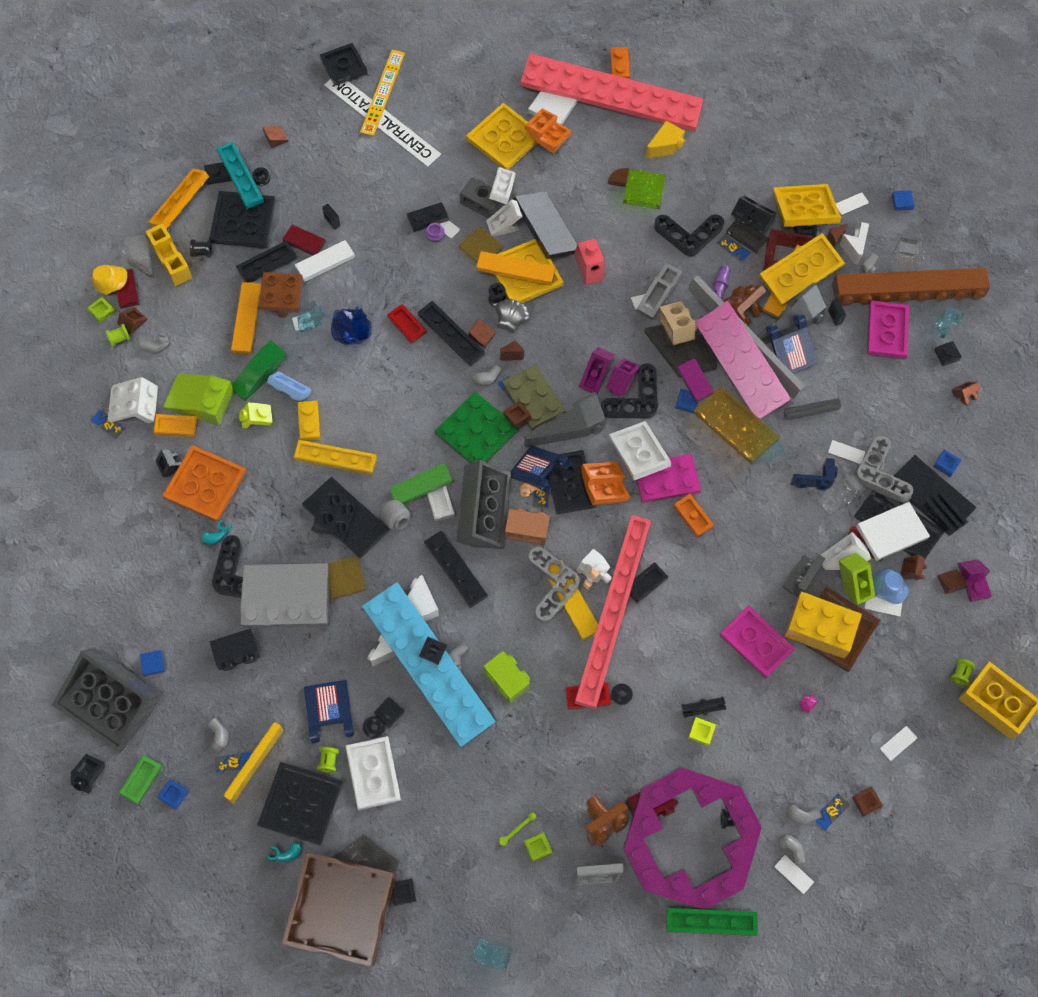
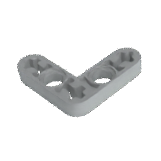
M884 436L876 437L858 468L856 481L860 485L898 502H907L911 499L913 487L903 480L880 471L889 453L891 441ZM882 444V445H884V446L882 447V449H881V451H880V453H879V452L877 451V450H878V446H880V445ZM876 458L879 463L871 464L868 459ZM879 481H887L890 486L882 487Z
M535 547L529 552V563L555 583L553 588L539 603L535 612L536 619L546 624L553 620L577 591L580 585V578L577 573L545 549ZM534 554H535V555L542 554L541 559H542L543 561H541L540 559H538V560L535 561V560H534ZM551 565H557L560 568V572L558 574H551L548 568ZM572 578L575 579V580H574V584H575V585L570 584V585L567 587V592H566V591L564 590V587H565L566 584H567V580H566V579H568V580H571ZM558 592L563 595L564 599L561 602H555L552 600V595ZM550 603L552 607L549 609V616L545 615L541 617L540 610L545 611L549 607Z

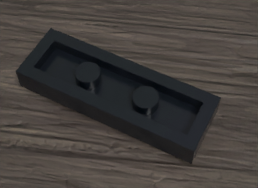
M286 240L237 265L236 269L244 282H251L263 276V272H271L296 259V254Z

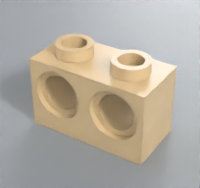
M682 301L660 306V323L673 345L695 340V331H697L696 321L692 320L689 309L685 308Z

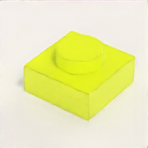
M695 717L688 739L709 746L716 724Z

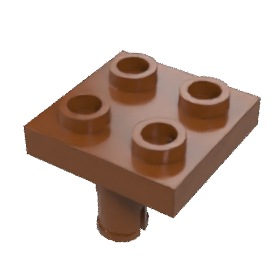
M263 272L259 302L260 310L277 311V315L281 318L287 317L288 312H299L303 275Z
M763 285L738 286L732 291L733 294L722 301L724 303L728 301L737 316L748 326L751 320H749L744 311L749 308L753 317L760 315V312H763V308L757 299L766 290Z
M597 795L587 800L586 804L589 806L587 811L594 820L586 826L587 841L592 847L596 844L601 845L609 839V835L614 832L619 833L626 828L628 808L623 801L612 809L607 810Z

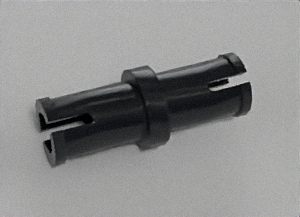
M723 696L709 700L703 698L699 702L681 704V708L683 709L684 718L700 714L706 716L710 712L726 710V705H724L726 703Z

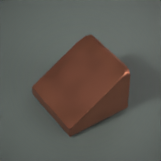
M281 126L263 127L264 135L271 148L288 142Z
M846 224L829 230L826 238L833 248L836 247L847 228Z
M133 307L119 313L117 324L120 327L121 324H124L128 334H132L147 321V318Z
M479 318L469 331V337L484 348L495 335V332Z
M517 340L500 349L501 361L524 359V350Z
M957 569L937 576L945 594L962 590L968 585Z

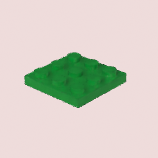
M475 391L435 430V435L468 463L478 460L488 462L519 431V427L515 429L500 411Z

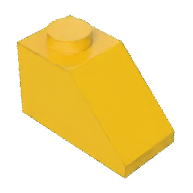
M666 121L648 144L645 157L649 159L673 155L677 149L680 150L683 147L685 131Z

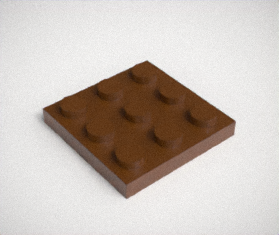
M825 587L819 596L820 599L862 614L850 653L843 659L811 646H805L849 672L880 620Z

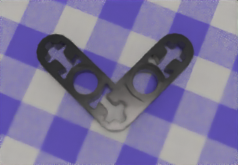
M717 214L711 215L690 234L669 216L659 215L655 219L654 229L684 255L692 257L697 255L722 231L724 219ZM716 222L719 223L718 225H717V224L714 225V226L712 227V230L710 229L711 226H712V223H714V224H715ZM700 232H705L708 235V237L702 239L698 236V234ZM672 233H680L682 237L675 239L672 237Z
M645 363L639 367V398H606L601 402L605 418L649 419L656 415L658 408L656 368L652 364ZM645 370H648V373H650L649 379H648L649 381H645V380H646V374L644 373ZM650 387L653 393L647 395L643 393L642 389ZM630 404L634 407V411L626 412L623 407ZM607 405H610V407L612 408L611 411H608V409L606 408ZM646 405L650 406V412L647 411Z
M229 535L224 538L214 571L212 586L218 594L241 598L242 593L237 591V586L243 583V577L235 576L242 550V544L237 536ZM235 542L237 547L234 546L231 551L232 555H229L230 549L228 545ZM225 560L233 562L230 569H223L221 564ZM222 580H224L226 584L232 585L233 590L230 591L231 588L227 585H223L222 588H219V585L217 583H221Z

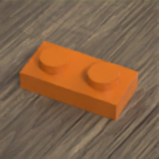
M610 47L611 74L630 79L628 47Z
M691 494L674 503V509L696 538L714 527L713 522Z

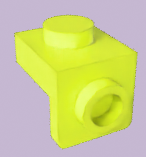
M248 402L239 413L242 428L247 429L251 424L270 426L273 423L271 406Z

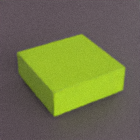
M103 297L87 307L89 313L99 323H102L115 313L114 308Z
M544 832L523 842L532 863L553 854Z

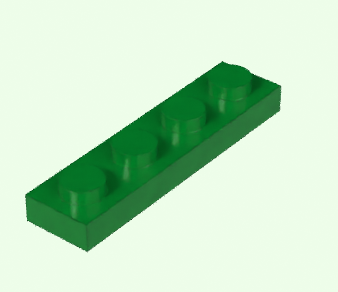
M667 908L666 932L757 936V912Z

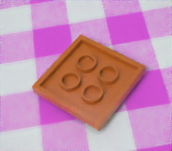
M192 445L162 496L167 501L218 523L247 470L240 465Z

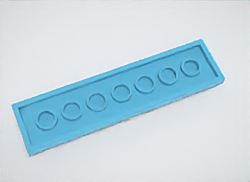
M398 582L362 606L459 747L465 745L496 722L446 650L438 666L418 657L427 637L439 640Z

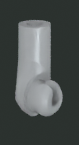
M792 835L780 837V847L788 848L792 851L795 865L806 863L802 844Z

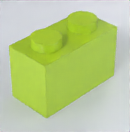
M857 552L839 560L844 593L857 605L875 597L870 563Z
M502 651L483 666V672L510 704L530 689V677L524 670L520 671L517 668V662L511 654L507 655Z

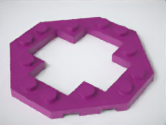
M680 767L641 788L623 850L643 890L706 910L744 889L762 827L741 787ZM690 788L701 808L721 798L740 835V838L721 847L731 868L693 888L683 868L663 878L644 841V838L663 829L653 808Z

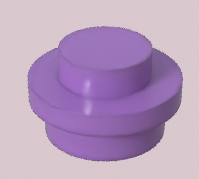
M431 223L426 228V237L431 241H439L444 237V228L438 223Z

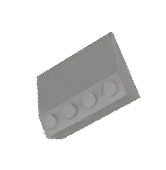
M328 563L244 565L241 626L243 628L329 626Z

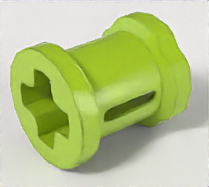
M121 324V327L112 331H105L112 347L121 341L131 340L124 324Z
M957 659V668L955 673L951 675L950 680L957 685L968 686L970 683L968 679L971 671L975 669V665L969 660Z
M321 747L319 750L321 752L320 764L317 766V771L335 773L336 755L339 754V750L331 747Z

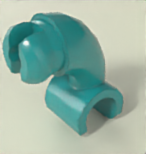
M220 520L218 522L219 531L217 533L204 532L201 537L202 542L208 545L220 542L226 534L231 532L230 522L226 528H222L224 522Z
M293 842L285 853H279L278 848L272 846L270 850L276 851L277 855L274 858L266 857L270 862H290L298 858L302 847L300 844Z

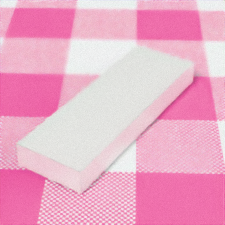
M498 167L489 199L507 204L516 173Z
M346 240L295 264V268L299 274L303 275V281L306 282L355 258V254Z

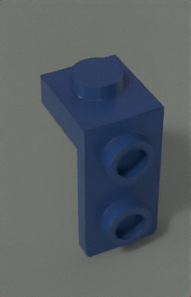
M826 458L822 466V476L794 474L791 479V485L798 488L816 487L819 490L830 489L838 473L835 459Z

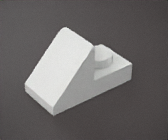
M510 200L486 220L491 236L495 237L519 230L516 221L522 217L517 201Z
M864 222L861 223L859 229H855L853 236L844 234L840 241V246L856 265L859 264L863 255L869 224Z

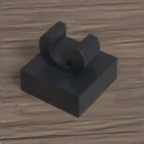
M169 448L162 449L155 460L163 477L171 476L172 472L178 470L182 463L175 462L178 454L171 453Z
M427 637L418 657L438 666L447 645Z

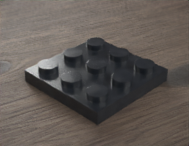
M219 191L209 240L216 244L267 249L276 202L275 196L262 195L263 203L246 209L238 192Z
M280 762L257 826L321 846L343 781Z

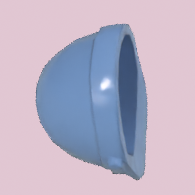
M880 569L873 574L872 578L876 597L892 604L902 603L907 598L909 593L908 586L897 571Z

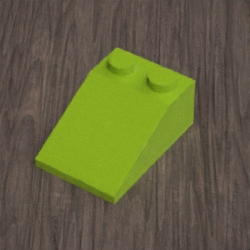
M177 374L163 409L185 416H196L198 420L220 425L234 393L231 381L212 375Z

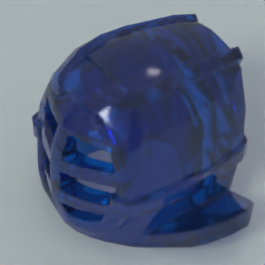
M360 307L335 310L331 323V335L335 341L343 345L362 344L363 341L372 335V322L367 319V315Z

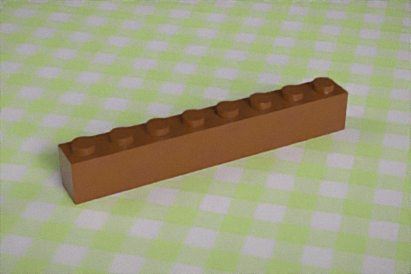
M986 268L836 274L832 287L834 299H839L843 305H849L851 303L868 304L871 300L881 302L917 300L922 302L934 299L937 301L945 299L961 300L964 298L980 299L986 296L990 289V283Z

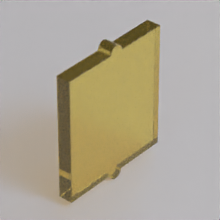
M481 227L471 235L468 234L467 238L458 245L476 263H478L481 251L498 254L504 249L501 243Z
M357 556L347 559L340 558L336 562L328 563V581L333 599L346 595L352 596L353 593L366 590Z

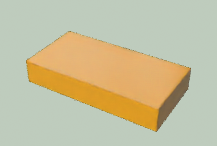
M156 414L153 433L154 435L195 437L197 418L196 416Z

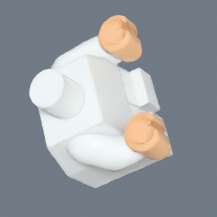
M595 549L581 561L576 570L579 574L583 573L586 575L587 579L584 581L583 586L587 590L591 588L593 582L598 583L602 579L608 584L613 578L607 573L610 566Z

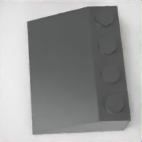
M91 648L80 652L52 706L120 753L152 713L162 694L96 648Z

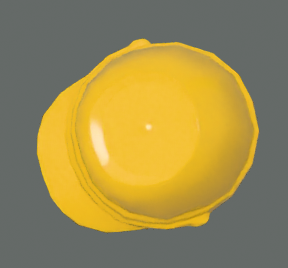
M113 265L97 266L91 276L93 287L97 292L105 295L120 290L127 280L126 269Z

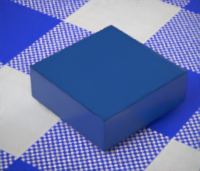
M911 190L893 191L892 199L895 211L913 210L915 205Z
M680 389L675 409L694 414L697 402L694 401L689 391Z
M944 449L933 467L951 477L961 459Z
M161 650L140 654L143 676L165 672L163 652Z
M169 779L157 798L177 810L189 791Z

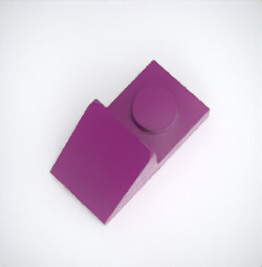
M978 559L959 562L960 574L968 583L965 589L969 602L989 599L992 595L986 576L990 573V570Z

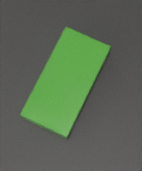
M143 755L119 794L139 805L163 766Z

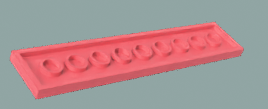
M531 53L529 54L520 82L522 87L575 99L579 102L663 124L668 121L679 128L694 132L703 103V98Z

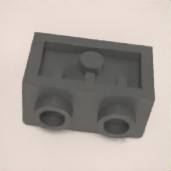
M818 554L816 559L813 560L803 555L783 585V588L798 597L801 591L805 592L826 558Z

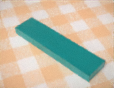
M234 142L216 148L246 209L263 203V197Z

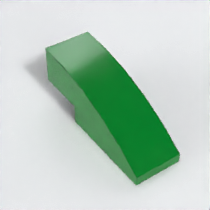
M272 340L266 343L236 378L232 385L233 391L246 401L268 381L273 371L286 360L285 351Z

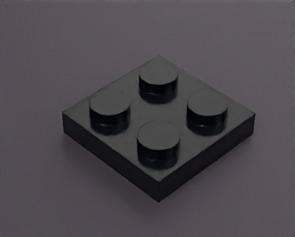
M353 43L320 54V60L334 86L367 74V68Z

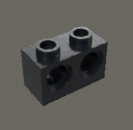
M745 195L738 199L731 213L734 217L762 232L769 229L777 214Z

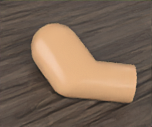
M523 483L520 486V495L522 497H529L534 491L541 490Z

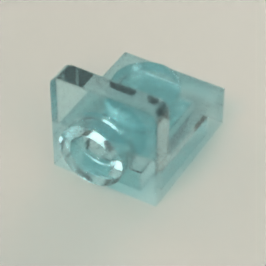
M314 300L311 301V312H305L297 317L298 328L301 333L323 325V309L320 305L317 306Z

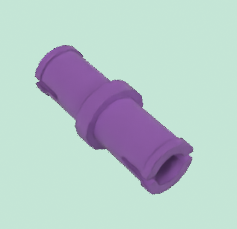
M722 265L719 267L717 278L713 281V291L721 300H723L724 291L728 287L727 281L731 272L730 267L724 265V268Z

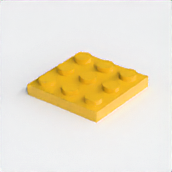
M504 103L466 135V140L506 170H509L538 144L524 128L528 121Z
M828 184L773 187L772 194L784 227L840 223L841 216Z
M535 239L498 254L554 265L551 259H546ZM556 268L552 285L494 274L498 283L503 284L505 287L507 299L517 300L521 303L564 286V281Z

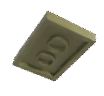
M536 364L502 381V386L513 403L516 404L520 401L531 414V419L526 422L531 431L543 423L552 421L561 411L566 413L565 408Z

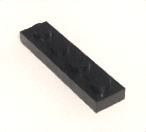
M433 301L418 311V316L469 366H472L485 355V351Z
M442 531L424 541L425 546L470 608L488 597V594Z

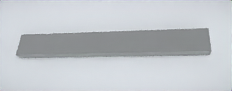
M699 276L692 280L688 289L710 312L724 303ZM741 320L784 389L793 399L796 398L805 385Z

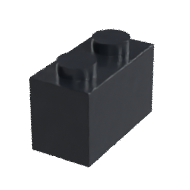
M251 628L209 641L219 671H229L234 669L235 665L242 663L250 664L255 662L257 658H260Z

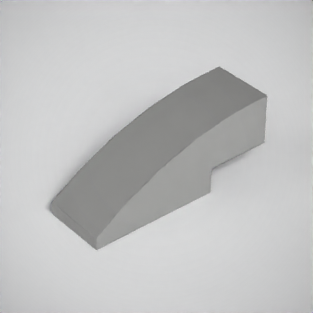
M665 263L658 277H655L638 305L637 310L654 318L660 311V306L666 303L683 277V271Z

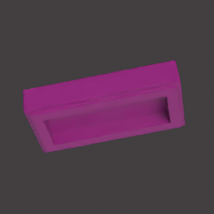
M695 358L676 368L695 402L713 394L714 391Z

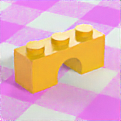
M162 223L145 231L151 247L174 286L176 287L192 279L189 266L181 253L176 250L164 224Z

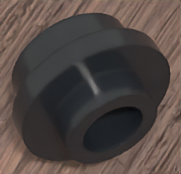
M617 684L611 692L613 701L618 705L628 704L633 696L632 689L626 684ZM624 691L626 693V696L621 697L619 696L618 692Z
M369 717L363 723V732L369 738H377L384 732V723L379 717ZM375 724L378 728L376 731H371L370 726Z

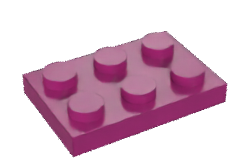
M871 300L868 321V355L900 359L907 358L909 305Z
M692 454L670 457L671 467L637 479L636 483L641 503L700 493L701 487Z
M749 605L719 635L765 679L795 650L783 636Z

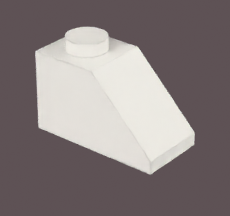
M853 532L821 554V556L826 558L822 564L825 570H840L839 560L856 552L866 561L870 560L871 557L867 546Z

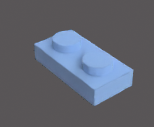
M281 372L270 375L267 381L275 390L283 391L290 395L292 399L298 401L309 397L312 391L309 387Z

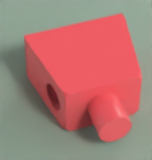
M591 239L578 243L574 257L585 285L603 281L604 258L597 240Z

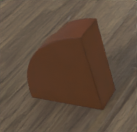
M621 168L614 171L609 177L608 184L626 187L629 168Z

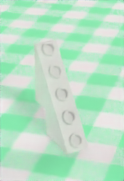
M423 575L419 576L418 579L415 578L410 586L411 591L408 598L426 622L439 616L438 608ZM382 635L379 637L378 642L380 643L376 649L373 648L367 658L371 661L372 666L396 657Z

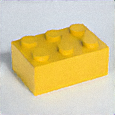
M801 591L796 599L784 637L845 659L850 653L862 614Z
M990 661L980 669L958 698V700L1010 740L1021 733L1038 709V698Z

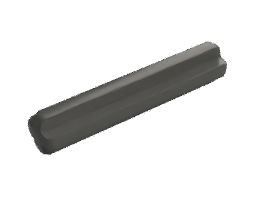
M835 398L785 408L784 417L786 420L839 410L841 402L840 399Z

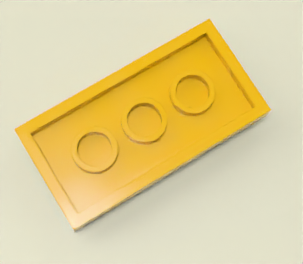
M821 233L761 272L759 277L782 307L797 297L813 282L817 284L843 267L845 262L824 234Z

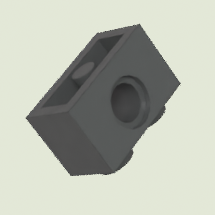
M471 177L460 192V204L488 219L503 206V203L489 199L492 187L486 185L482 180H477Z

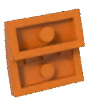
M542 108L524 128L537 143L554 154L570 137L572 130L557 123L558 116Z
M617 461L582 464L583 480L592 505L628 502L630 495L622 482L625 475Z

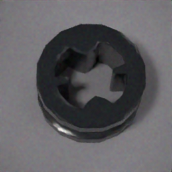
M259 167L253 171L252 176L257 185L265 186L270 182L271 178L266 168Z

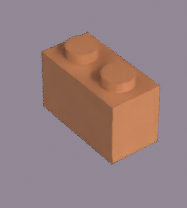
M521 508L509 509L505 539L545 546L550 516L543 512H526Z

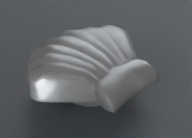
M506 299L495 306L499 318V323L497 324L499 328L515 333L517 327L530 320L526 306L517 300Z

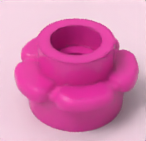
M806 694L799 703L802 706V712L805 711L809 714L818 702V699L813 697L814 694L810 696Z

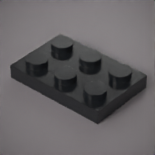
M584 450L562 453L568 457L567 460L571 462V465L565 469L556 463L547 475L549 484L553 487L551 494L556 515L596 508V505H592L583 480L581 466L582 464H587Z

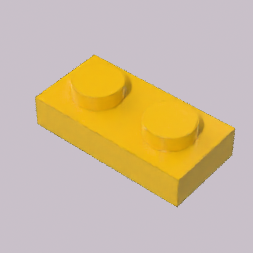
M318 400L298 402L300 440H321Z

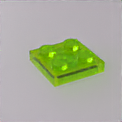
M629 169L623 204L660 210L666 175Z

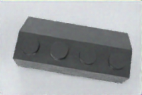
M482 460L465 465L457 542L477 548H504L511 472Z

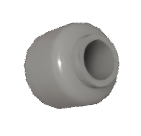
M391 500L382 505L380 518L389 529L401 530L408 525L410 512L399 500Z

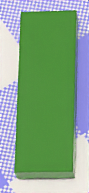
M442 463L390 487V491L394 500H399L404 505L452 483L453 480L446 464Z

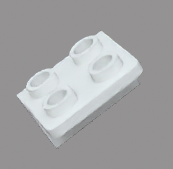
M143 377L113 385L111 388L108 420L115 422L135 416L148 424L153 423L155 420L158 386Z

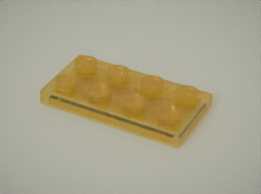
M723 386L718 388L694 410V414L751 465L780 438L777 433Z

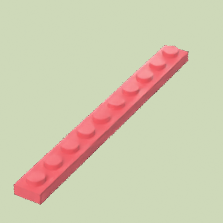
M631 515L575 704L596 710L651 520Z

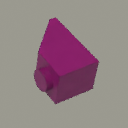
M597 347L591 354L579 388L590 393L595 392L597 395L609 373L615 354Z
M623 358L614 367L606 388L614 395L624 396L630 389L641 365Z

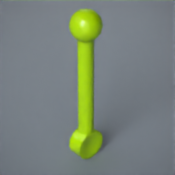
M533 812L529 813L526 820L506 837H501L499 840L500 845L506 846L511 837L530 821L536 819V814Z

